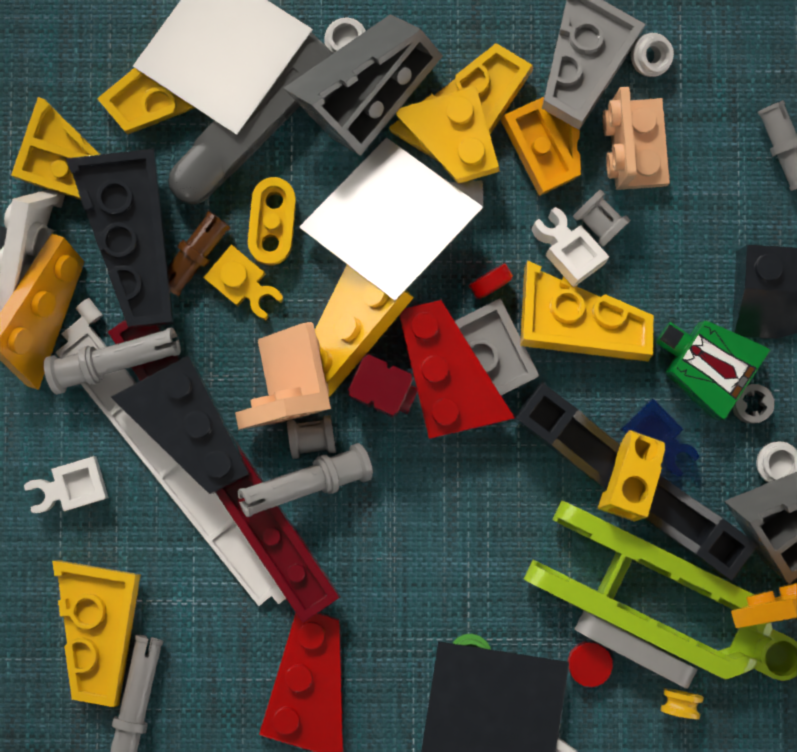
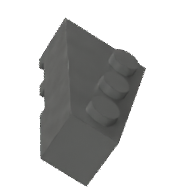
M390 14L291 82L284 89L333 140L361 156L443 55L420 28Z
M797 472L724 501L745 535L758 544L755 550L761 560L788 584L797 578Z

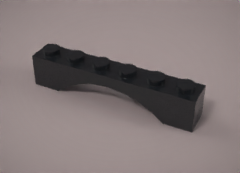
M541 383L512 420L603 489L607 490L620 444L594 424L580 410L544 383ZM659 476L648 517L644 518V520L717 575L732 581L758 544L664 477Z

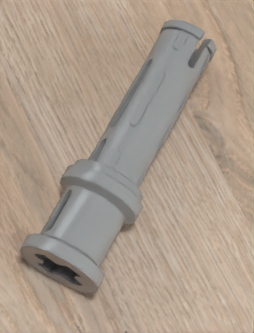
M171 327L161 332L98 350L95 347L84 346L76 354L57 358L55 355L46 357L44 360V372L50 389L58 395L65 393L67 387L84 382H88L90 385L100 383V380H103L104 375L172 355H180L179 340L172 342V338L177 337V334Z
M356 443L350 446L349 451L335 456H318L312 466L248 488L239 489L238 498L245 499V501L239 503L244 514L250 517L260 511L321 490L324 493L332 494L339 490V486L356 480L361 482L371 480L373 474L372 465L364 447L360 443Z

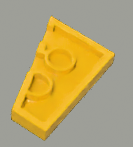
M60 560L52 561L54 576H58L61 600H58L60 617L63 616L67 639V644L64 648L72 700L109 707L119 706L141 574Z

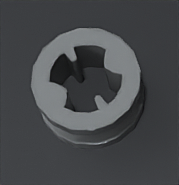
M750 384L746 386L732 410L740 421L759 423L766 420L772 414L774 398L766 387L759 384ZM755 392L761 396L758 404L763 408L760 413L753 411L749 415L745 412L747 404L743 401V398L746 394L748 397L754 396Z

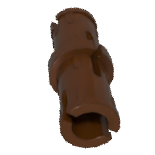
M211 211L206 213V217L187 242L185 240L180 242L177 246L180 251L168 266L170 292L177 296L181 295V291L200 266H207L210 262V259L207 257L225 233L231 229L227 223L221 221Z

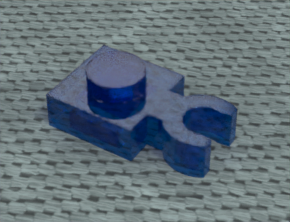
M653 398L620 428L625 435L631 430L664 442V465L667 471L674 476L680 477L683 474L682 470L675 464L677 454L683 452L692 461L700 458L694 447L688 444H680L675 439L684 429Z

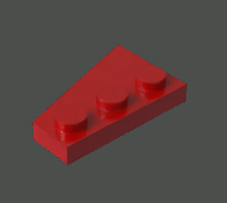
M442 300L405 308L400 313L399 317L415 384L419 388L418 396L429 439L515 418Z
M318 612L303 623L295 613L259 735L313 752H343L339 618Z

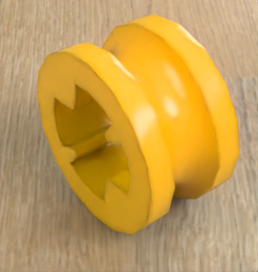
M664 689L667 703L661 705L660 711L678 717L700 719L701 713L697 711V705L703 703V696L676 689Z

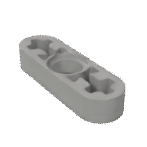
M585 610L575 627V630L686 689L689 688L698 670L690 664Z

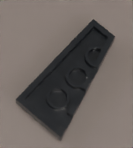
M154 149L66 158L127 326L130 329L174 324L156 153Z

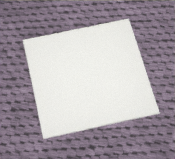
M181 0L133 67L238 135L313 29L268 0Z
M386 138L300 226V229L396 301L483 207Z

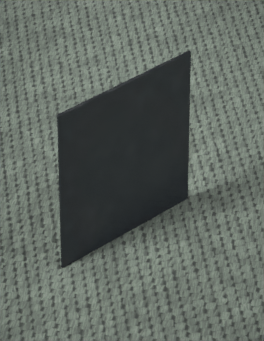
M438 641L421 752H556L569 662Z

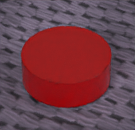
M503 263L468 286L474 296L481 299L513 279V274L507 264Z
M585 641L577 644L570 651L567 659L570 675L576 682L586 687H595L603 684L612 672L613 663L609 652L596 642Z

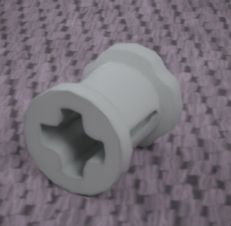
M600 189L573 215V218L576 221L582 220L600 238L598 243L604 247L631 220L627 216L621 217L604 200L605 193Z
M325 415L323 420L298 424L294 420L287 421L292 459L299 458L302 453L327 450L329 454L336 453L331 415Z

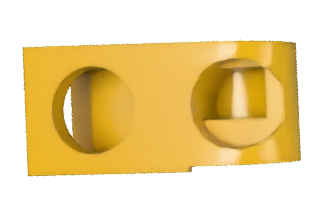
M629 430L620 444L607 490L602 493L597 509L633 522L647 518L662 469L661 463L665 452V443Z

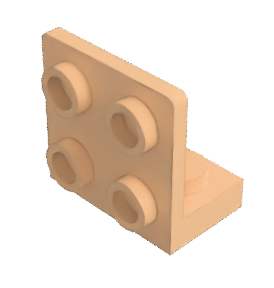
M620 87L614 98L609 101L608 110H603L604 135L611 136L612 152L607 153L606 156L608 178H615L616 190L668 186L670 181L662 98L630 100L629 87Z
M312 322L302 323L258 340L269 396L251 399L252 408L235 412L238 430L282 423L331 409L328 397L329 388L324 378L320 358V344Z

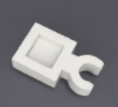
M555 207L551 210L548 218L556 228H548L538 219L532 227V232L539 241L552 245L545 256L568 282L575 287L605 265L609 256L581 225L571 231L567 227L566 215Z
M97 456L51 469L54 482L50 483L47 480L39 479L29 481L24 485L25 491L40 488L45 493L43 503L30 507L32 513L50 510L57 500L61 501L63 511H68L109 498Z

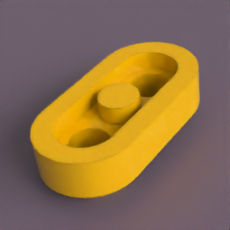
M277 177L266 178L255 187L252 194L248 233V248L252 256L258 262L270 266L282 263L290 255L296 211V196L292 186L287 181ZM274 194L280 195L283 198L282 205L276 209L267 206L268 198ZM268 237H275L279 241L277 249L271 252L264 250V240Z

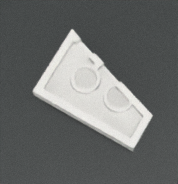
M45 190L14 198L8 206L4 217V225L7 228L5 245L0 250V312L49 236L54 233V230L49 229L47 224L53 206L62 207L64 194Z

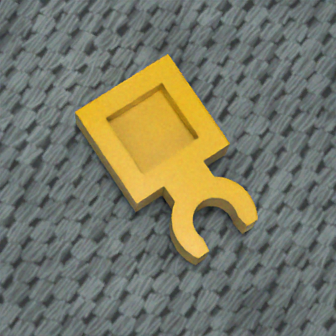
M232 244L203 277L236 306H239L245 298H248L252 311L264 320H267L269 315L260 308L261 299L265 296H272L280 303L284 300L276 288L259 284V281L265 276V272Z

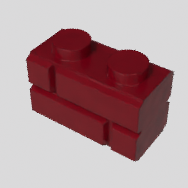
M368 354L366 357H363L348 390L351 399L368 407L374 404L376 411L393 418L395 415H398L399 411L408 414L419 388L412 386V374L395 366L389 369L386 362Z

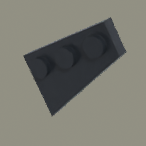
M186 356L111 396L209 494H214L251 474L192 357Z

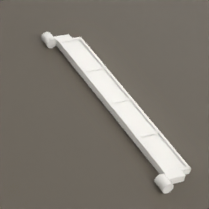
M90 298L84 300L76 307V310L82 317L61 333L68 342L56 351L59 358L79 353V349L84 346L95 347L97 350L107 347L91 327L103 315ZM126 369L105 374L103 380L94 385H90L88 382L81 383L83 388L256 604L260 606L271 596L278 604L285 600L286 597L217 494H209L111 398V396L136 384Z

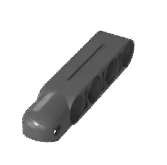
M311 32L238 135L214 120L197 138L192 148L173 166L168 178L169 188L173 195L183 203L197 204L208 199L300 107L285 91L284 87L331 56L333 52Z

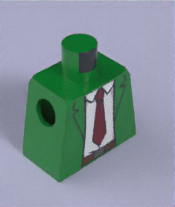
M706 320L699 322L691 334L669 322L656 340V344L675 356L665 374L715 420H725L770 352V349Z

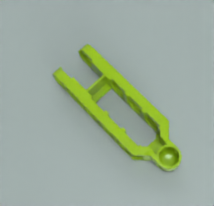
M561 501L552 520L615 551L616 553L597 591L536 560H532L524 580L725 680L752 669L780 681L791 680L797 676V642L774 630L771 622L738 628L730 647L718 651L615 600L614 597L632 560L733 610L748 606L746 597L754 594L574 505Z

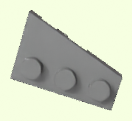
M566 0L542 109L580 130L630 53L634 43L641 36L645 24L603 0Z

